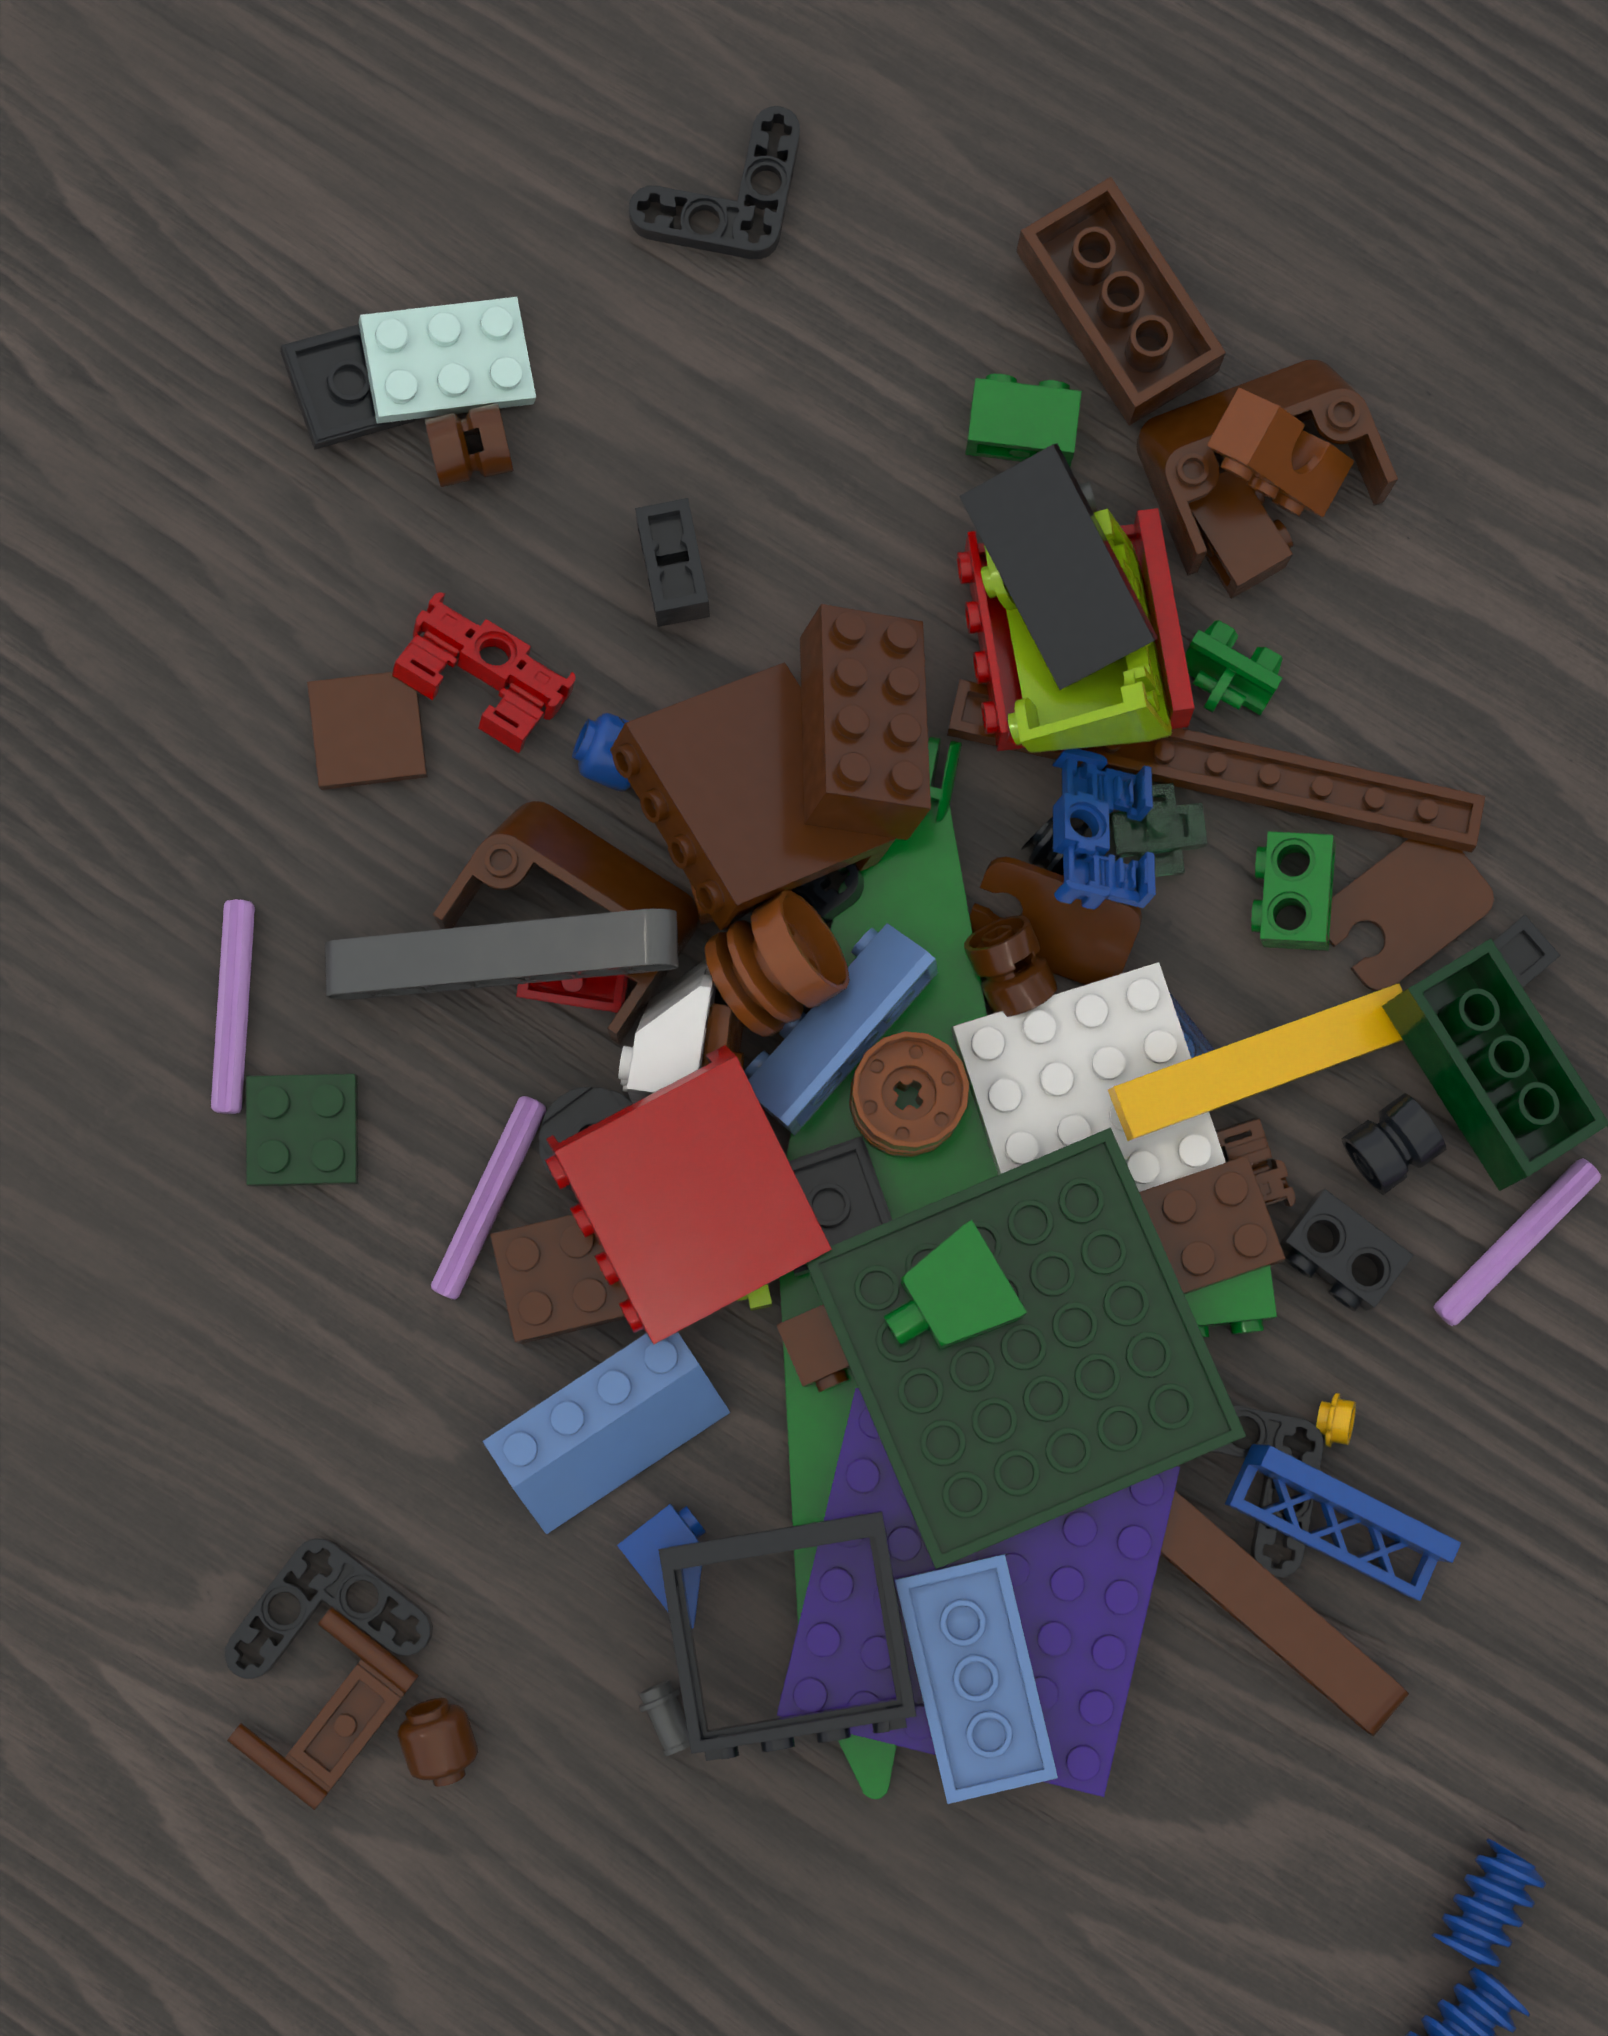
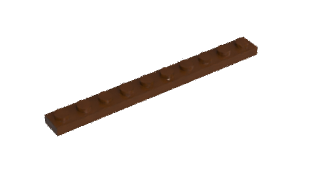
M962 679L959 680L947 736L996 746L995 733L985 734L982 721L981 703L989 701L987 685ZM1182 728L1172 729L1171 736L1150 742L1078 748L1103 755L1108 763L1102 770L1110 768L1136 775L1145 765L1152 767L1153 782L1471 853L1477 846L1486 797ZM1026 748L1013 749L1014 751L1028 753L1056 760L1057 757L1063 751L1057 750L1030 753L1027 751ZM1078 761L1077 765H1081L1083 762Z

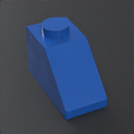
M669 1504L617 1546L668 1612L658 1549L700 1542L698 1538L705 1534L706 1531L687 1506L677 1512L674 1506ZM703 1565L683 1568L692 1629L696 1621Z

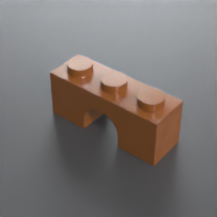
M1242 388L1237 389L1207 444L1209 448L1224 457L1221 468L1247 481V486L1273 499L1272 503L1298 517L1306 509L1323 518L1354 463L1353 459L1331 443L1303 431L1305 424L1281 406Z

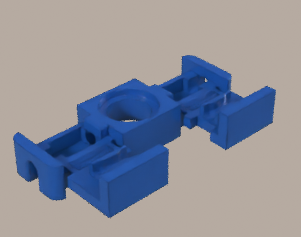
M1081 749L1063 750L1052 764V766L1062 768V796L1053 805V852L1063 854L1064 882L1054 893L1055 898L1067 904H1072L1075 899L1082 900V907L1093 910L1097 909L1105 899L1144 908L1156 895L1154 853L1147 851L1139 861L1131 860L1129 864L1123 863V858L1115 861V855H1104L1110 850L1109 814L1114 809L1127 812V818L1142 821L1153 808L1152 767L1144 765L1136 775L1110 768L1101 771L1108 763L1103 755ZM1082 761L1083 763L1077 767V762ZM1070 818H1078L1087 823L1092 831V837L1079 835L1071 826Z

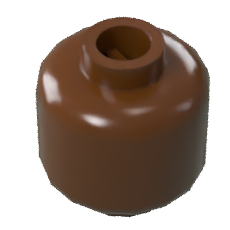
M434 1698L418 1703L408 1709L405 1713L407 1719L401 1723L397 1736L411 1775L420 1780H432L434 1786L438 1787L450 1785L461 1780L466 1775L464 1769L475 1760L478 1753V1747L468 1715L463 1707L449 1704L447 1698Z

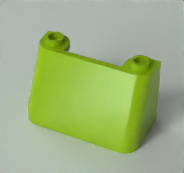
M1108 508L1094 512L1151 623L1142 573L1130 539ZM985 547L988 566L981 569L982 581L989 598L997 597L1006 609L1022 699L1015 701V712L1008 714V724L1015 744H1022L1028 752L1036 753L1150 742L1171 736V720L1155 641L1059 690Z

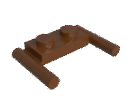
M333 1607L327 1611L318 1625L361 1658V1660L286 1757L282 1756L242 1723L227 1740L313 1810H316L329 1791L340 1780L419 1677L418 1674Z

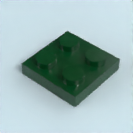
M356 1074L246 1076V1185L358 1184V1076Z

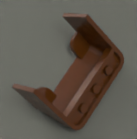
M1305 360L1157 415L1143 425L1137 439V453L1187 576L1198 572L1207 553V548L1188 503L1210 494L1218 481L1219 465L1215 454L1218 453L1209 448L1207 444L1238 388H1242L1281 406L1301 422L1312 418L1317 431L1326 440L1336 444L1348 443L1373 505L1383 503L1398 478L1365 400L1328 364L1319 360Z
M532 801L521 805L478 846L433 913L441 929L454 928L483 883L496 890L514 888L525 879L533 865L537 864L609 912L640 909L675 910L677 912L678 957L695 933L699 921L696 903L687 893L553 806L540 801ZM669 970L624 974L637 984L607 1028L613 1041L619 1045L622 1043Z

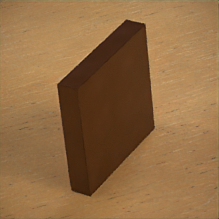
M393 672L307 682L320 790L428 777L418 691L392 676Z

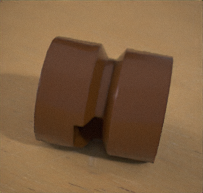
M498 403L469 409L467 417L464 419H460L455 413L425 419L433 460L441 487L470 481L474 471H479L484 477L514 471ZM480 434L484 451L469 455L465 436Z
M1010 916L996 920L975 931L964 942V949L975 974L985 977L981 987L993 1014L1002 1011L1009 1017L1027 1012L1046 1002L1056 992L1057 983L1046 958L1036 955L1040 950V943L1029 918L1025 916Z

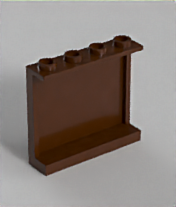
M785 662L626 722L610 749L617 771L621 776L628 779L640 799L644 815L650 822L655 823L668 845L672 861L677 867L683 869L696 890L699 905L707 914L711 915L719 930L727 928L738 911L772 898L782 891L791 890L853 863L856 864L859 871L877 865L896 839L804 824L801 687Z

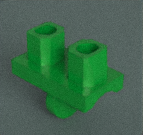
M1220 620L1214 621L1205 632L1198 630L1185 653L1188 674L1195 678L1192 684L1211 694L1203 708L1213 713L1221 700L1237 710L1243 705L1261 716L1283 679L1278 675L1283 660L1282 656L1267 647H1257L1250 659L1235 651L1232 647L1239 636L1234 628Z

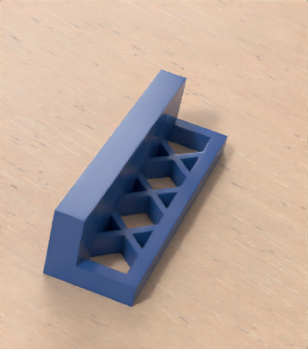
M1251 1444L1225 1502V1505L1417 1601H1421L1437 1562L1453 1563L1461 1545V1542L1270 1445ZM1257 1471L1273 1479L1279 1502L1260 1508L1244 1500ZM1287 1487L1301 1494L1290 1497ZM1309 1499L1320 1503L1327 1526L1311 1532L1300 1528L1293 1505ZM1283 1509L1286 1521L1272 1513ZM1334 1510L1348 1518L1337 1521ZM1360 1523L1368 1528L1374 1550L1355 1556L1347 1551L1341 1529ZM1330 1534L1334 1545L1320 1537ZM1382 1535L1394 1540L1395 1542L1385 1545ZM1408 1547L1422 1555L1410 1583L1395 1576L1388 1553ZM1378 1558L1381 1569L1367 1561Z

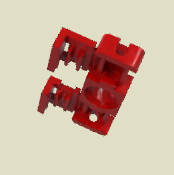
M436 593L429 601L427 611L422 610L417 616L413 630V639L395 661L392 676L429 699L434 700L437 696L439 685L444 679V676L440 673L447 664L453 668L457 663L458 667L499 691L498 696L503 698L496 708L491 705L487 707L481 716L478 729L515 752L520 753L524 748L526 738L542 717L545 720L554 718L569 698L576 680L575 674L571 672L567 679L529 657L530 645L487 619L484 620L481 626L475 624L443 604L445 593ZM486 647H497L506 653L509 660L502 665H491L481 658L479 652ZM544 706L546 707L545 713L541 711Z

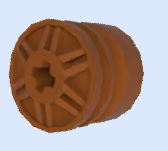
M793 891L780 892L754 909L751 915V923L745 920L734 922L729 926L727 932H719L708 939L704 947L708 969L722 998L745 1026L762 1037L773 1036L783 1029L785 1023L795 1022L800 1019L804 1010L803 1005L809 1008L818 1007L847 989L850 981L844 955L830 928L818 912L803 897Z
M907 1031L884 1037L865 1052L854 1073L849 1099V1108L854 1125L871 1146L888 1155L915 1157L934 1151L950 1138L966 1110L969 1081L963 1062L951 1047L941 1040L926 1033ZM910 1087L915 1088L918 1091L915 1101L920 1107L916 1109L914 1106L908 1105L904 1110L899 1109L895 1105L898 1094L894 1090L898 1088L905 1092Z

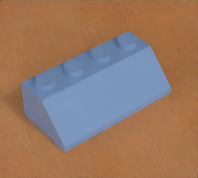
M888 923L879 933L874 928L869 929L852 949L851 953L857 958L848 967L850 981L847 989L822 1005L813 1007L807 1014L802 1012L801 1018L795 1022L786 1023L779 1032V1035L784 1038L782 1043L771 1055L765 1050L762 1051L744 1071L761 1107L794 1136L862 1060L865 1052L878 1042L938 973L936 959Z
M678 1332L654 1345L648 1335L644 1334L482 1442L513 1490L547 1535L730 1414V1411Z

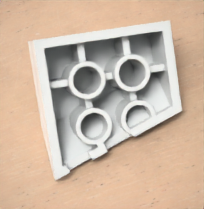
M706 959L649 1000L636 1030L633 1047L623 1046L618 1079H621L620 1085H623V1091L628 1092L631 1103H636L702 1067L709 1008L715 1002L717 989L712 980Z

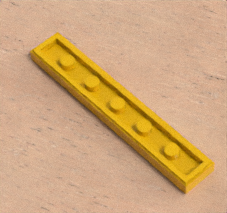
M1400 983L1113 1086L1108 1089V1093L1127 1141L1403 1041L1382 1005L1403 992Z

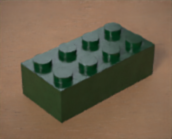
M1491 938L1382 1005L1499 1191L1527 1178L1608 1126V1120Z

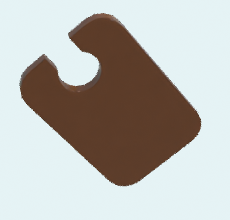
M1407 839L1332 897L1329 942L1335 947L1348 937L1350 929L1359 922L1375 924L1383 934L1384 944L1382 950L1373 957L1363 958L1351 970L1368 989L1379 991L1399 983L1483 918L1492 909L1494 894L1490 885L1462 850Z
M1006 856L998 857L990 862L980 888L992 893H1008L1020 901L1023 912L1019 916L1029 918L1040 943V950L1036 955L1046 958L1052 973L1085 985L1122 974L1141 926L1142 913L1139 907L1107 899L1095 910L1082 907V900L1075 899L1072 904L1063 903L1054 896V893L1064 882L1063 875ZM974 903L969 916L972 934L981 927L1002 919V917L994 914L990 908Z

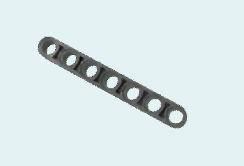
M640 909L339 939L325 942L326 997L339 1000L672 970L679 967L677 912L671 909Z

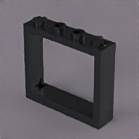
M882 1511L658 1549L691 1754L705 1752L706 1761L729 1759L739 1756L738 1746L754 1743L761 1744L762 1752L783 1750L795 1747L794 1737L816 1733L818 1743L837 1741L851 1737L850 1727L872 1724L873 1733L890 1732V1730L907 1728L905 1718L916 1716ZM869 1537L896 1698L708 1730L683 1568Z

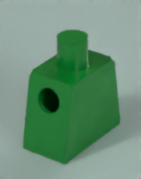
M970 1220L901 1278V1283L911 1300L883 1317L899 1345L929 1329L936 1343L942 1349L1017 1321L1024 1317L1027 1311L974 1222Z

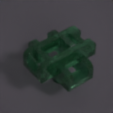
M1173 783L1152 785L1153 798L1163 797V801H1154L1153 808L1142 821L1127 818V812L1111 813L1110 818L1115 842L1114 850L1120 857L1138 856L1139 861L1147 851L1154 854L1170 852V855L1155 857V877L1184 875L1185 868L1182 851L1200 849L1208 844L1203 804L1176 805ZM1182 818H1185L1188 837L1184 836Z

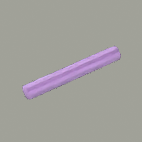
M227 900L224 903L211 1094L212 1110L223 1114L240 1113L242 1110L255 914L254 905L247 900Z
M521 1096L518 1099L431 1283V1289L434 1292L454 1300L460 1296L544 1118L546 1107L543 1103L528 1096Z
M1584 1158L1575 1161L1435 1303L1434 1309L1437 1314L1451 1326L1459 1324L1600 1181L1601 1174Z

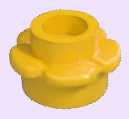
M1340 1393L1333 1395L1331 1403L1321 1401L1318 1411L1316 1428L1320 1430L1322 1435H1325V1444L1328 1447H1331L1333 1442L1349 1445L1352 1436L1356 1402L1341 1399Z

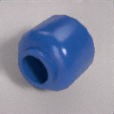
M603 713L595 721L591 719L586 720L576 740L572 758L578 760V768L582 776L616 791L623 792L629 789L631 784L627 778L621 776L617 771L610 749L624 724L629 721L611 713Z

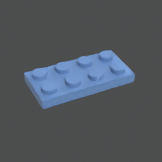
M1005 1554L895 1579L947 1804L1058 1778Z

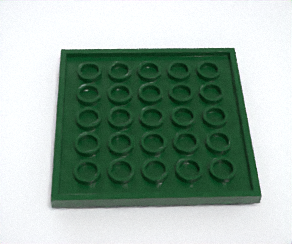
M1111 1127L830 1246L832 1250L806 1263L935 1569L1246 1437ZM972 1220L1027 1311L1026 1315L1017 1321L942 1349L936 1343L929 1329L899 1345L883 1316L911 1300L901 1283V1278L961 1226Z

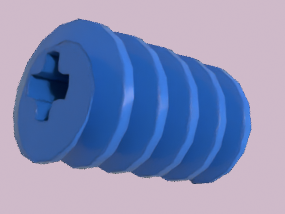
M1487 1838L1486 1841L1497 1854L1496 1857L1477 1855L1475 1861L1485 1872V1876L1480 1877L1466 1874L1464 1881L1475 1894L1473 1897L1455 1894L1453 1900L1461 1909L1463 1915L1457 1916L1444 1913L1442 1920L1451 1930V1936L1433 1933L1432 1936L1479 1965L1485 1964L1499 1967L1501 1960L1491 1949L1492 1944L1505 1947L1512 1945V1940L1502 1929L1503 1925L1522 1927L1524 1922L1513 1907L1519 1905L1533 1908L1535 1902L1524 1888L1526 1885L1544 1888L1546 1882L1535 1870L1536 1867Z
M1472 1967L1468 1972L1475 1989L1472 1990L1460 1983H1456L1453 1986V1990L1459 2005L1456 2006L1444 1999H1440L1437 2005L1444 2020L1440 2022L1428 2015H1424L1421 2021L1428 2036H1497L1494 2031L1496 2025L1512 2033L1517 2029L1509 2013L1512 2009L1528 2017L1530 2013L1492 1974ZM1409 2031L1405 2036H1420V2035H1418V2034H1416V2033H1414V2032H1412V2031Z

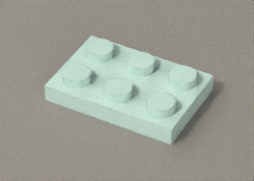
M517 297L360 315L358 323L377 424L435 417L449 413H467L469 409L494 403L499 404V409L534 404L536 394Z

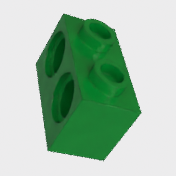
M1268 831L1267 847H1257L1255 877L1256 879H1264L1263 900H1253L1251 930L1252 932H1260V940L1264 947L1329 951L1336 854L1334 835ZM1291 853H1302L1310 859L1307 870L1299 876H1287L1280 871L1282 860ZM1291 905L1301 907L1306 912V918L1300 927L1294 930H1285L1276 924L1277 915L1283 908Z

